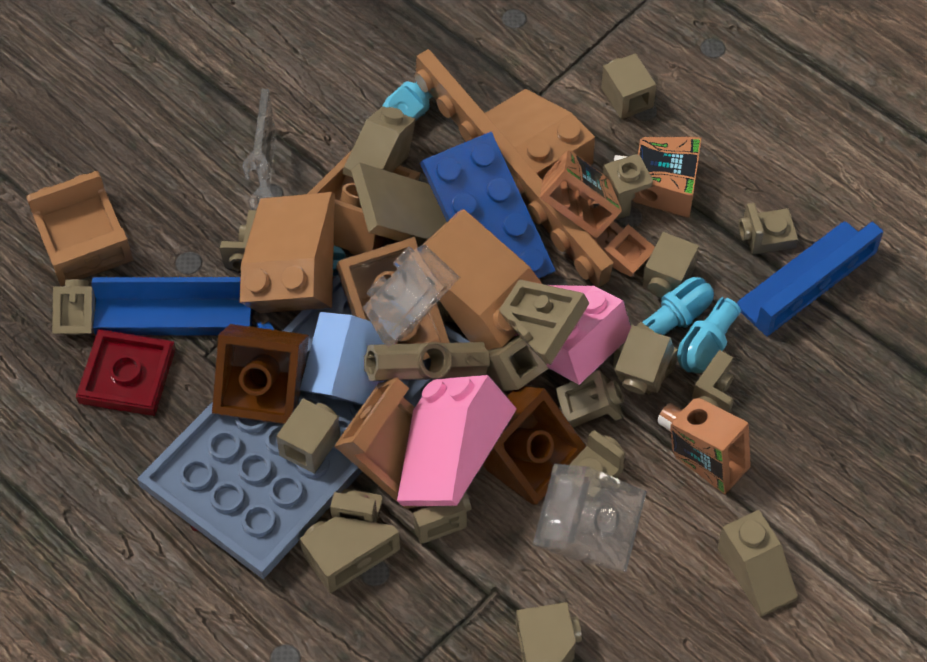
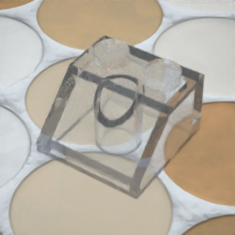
M425 244L415 250L410 246L404 250L393 263L397 270L387 280L382 276L366 293L371 299L363 306V309L382 342L388 348L406 337L460 279Z
M554 464L533 545L564 557L626 572L647 491L588 466Z

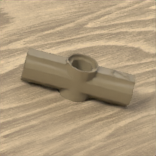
M484 342L368 345L366 355L364 356V371L367 373L369 381H387L394 378H399L400 380H429L486 375L487 368L490 366L489 351L485 348ZM425 353H428L431 359L429 370L426 369L423 363Z

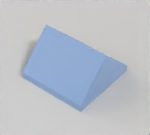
M320 312L300 390L363 406L377 384L384 382L369 381L368 375L364 371V356L367 352V346L395 344L399 331L353 315Z

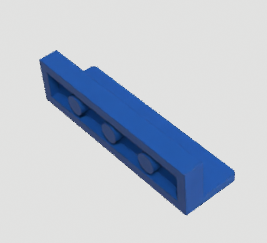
M873 221L859 232L848 222L840 223L738 300L737 304L741 309V313L768 337L876 254L883 230Z
M94 277L91 282L96 297L93 321L95 335L98 329L131 335H219L230 324L252 327L253 309L240 303L241 277Z

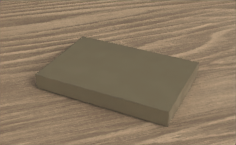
M360 162L351 170L369 233L397 241L415 237L417 246L420 247L446 223V219L429 184Z

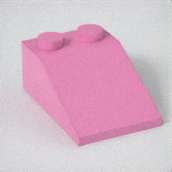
M549 285L584 293L590 303L551 365L546 364L549 369L580 385L626 341L631 328L623 300L595 286Z
M488 375L433 379L423 389L422 397L414 408L397 498L401 506H457L517 409Z

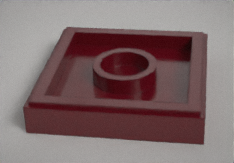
M98 329L76 394L78 404L155 416L176 350L174 341Z

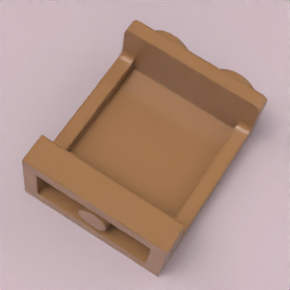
M98 171L79 175L72 180L52 187H45L27 195L28 204L60 286L65 285V280H81L133 261L127 237L123 228L120 227Z
M399 378L377 384L334 445L335 448L396 501L412 414L415 408L404 398L409 388ZM402 506V507L405 508V509H408V508H414V507H420V506Z

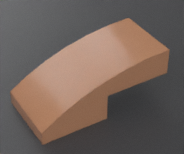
M613 221L597 239L589 234L614 262L612 268L631 277L647 262L655 248L629 224L622 229Z

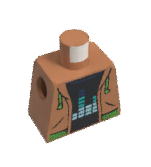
M643 137L640 139L638 155H640L650 173L653 184L651 188L636 192L635 198L632 200L635 203L690 217L702 138ZM615 155L614 161L626 158L627 156Z
M567 150L543 177L540 198L596 239L622 212L610 180L570 150ZM594 204H600L598 207L594 208Z
M701 398L693 399L683 410L669 403L660 412L658 424L671 432L672 449L675 457L720 492L726 494L751 467L748 422Z

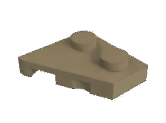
M519 279L499 311L507 323L546 364L551 365L590 303L584 293Z

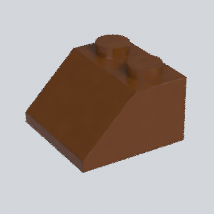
M235 324L228 325L218 336L212 413L285 424L298 406L301 393L300 387L306 368L309 335Z
M523 386L519 390H513L507 396L517 409L482 465L489 473L529 503L537 505L561 479L562 472L586 446L545 388Z

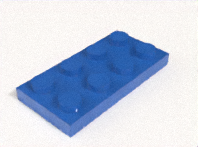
M492 131L421 161L420 165L446 222L458 211L464 209L529 265L538 279L553 274L556 271Z

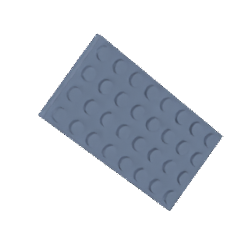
M339 275L333 279L332 308L302 310L283 330L285 332L309 335L307 360L320 312L352 315ZM444 325L450 343L470 342ZM431 359L423 360L424 366L429 370ZM433 379L401 380L409 388L404 398L416 407L422 397L423 389ZM301 391L298 401L299 405L304 398L314 404L322 403L330 407L339 417L340 435L344 433L362 407V405ZM212 402L137 480L142 489L264 579L296 545L300 538L304 536L308 528L314 525L329 509L334 492L342 493L362 471L333 446L314 474L279 456L276 436L284 426L283 423L213 414Z

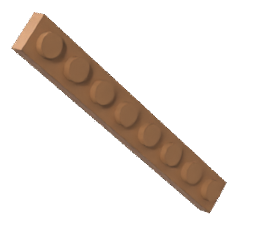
M427 49L417 55L415 80L421 90L429 92L433 96L440 112L446 118L451 117L459 127L460 134L466 142L492 131L532 220L546 228L550 233L553 244L559 251H565L574 261L577 272L583 279H589L597 288L610 280L614 262L588 232L540 198L543 180L434 54Z

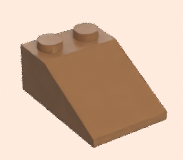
M527 89L485 113L542 180L545 174L567 150L572 151L588 164H593L595 136L571 112Z
M350 151L307 194L333 192L335 194L334 245L347 249L354 255H359L380 248L387 238L368 232L354 179L343 174L344 166L351 153ZM398 166L392 172L414 180H419L420 172Z
M333 192L260 199L241 262L240 303L258 313L332 308L335 194Z
M464 209L458 211L408 257L470 342H484L487 350L502 348L517 333L507 323L499 309L518 280L542 284L529 265Z
M415 237L338 261L336 269L353 316L398 330L395 344L450 343L433 291L408 258L418 249ZM428 353L424 354L423 360L430 359Z

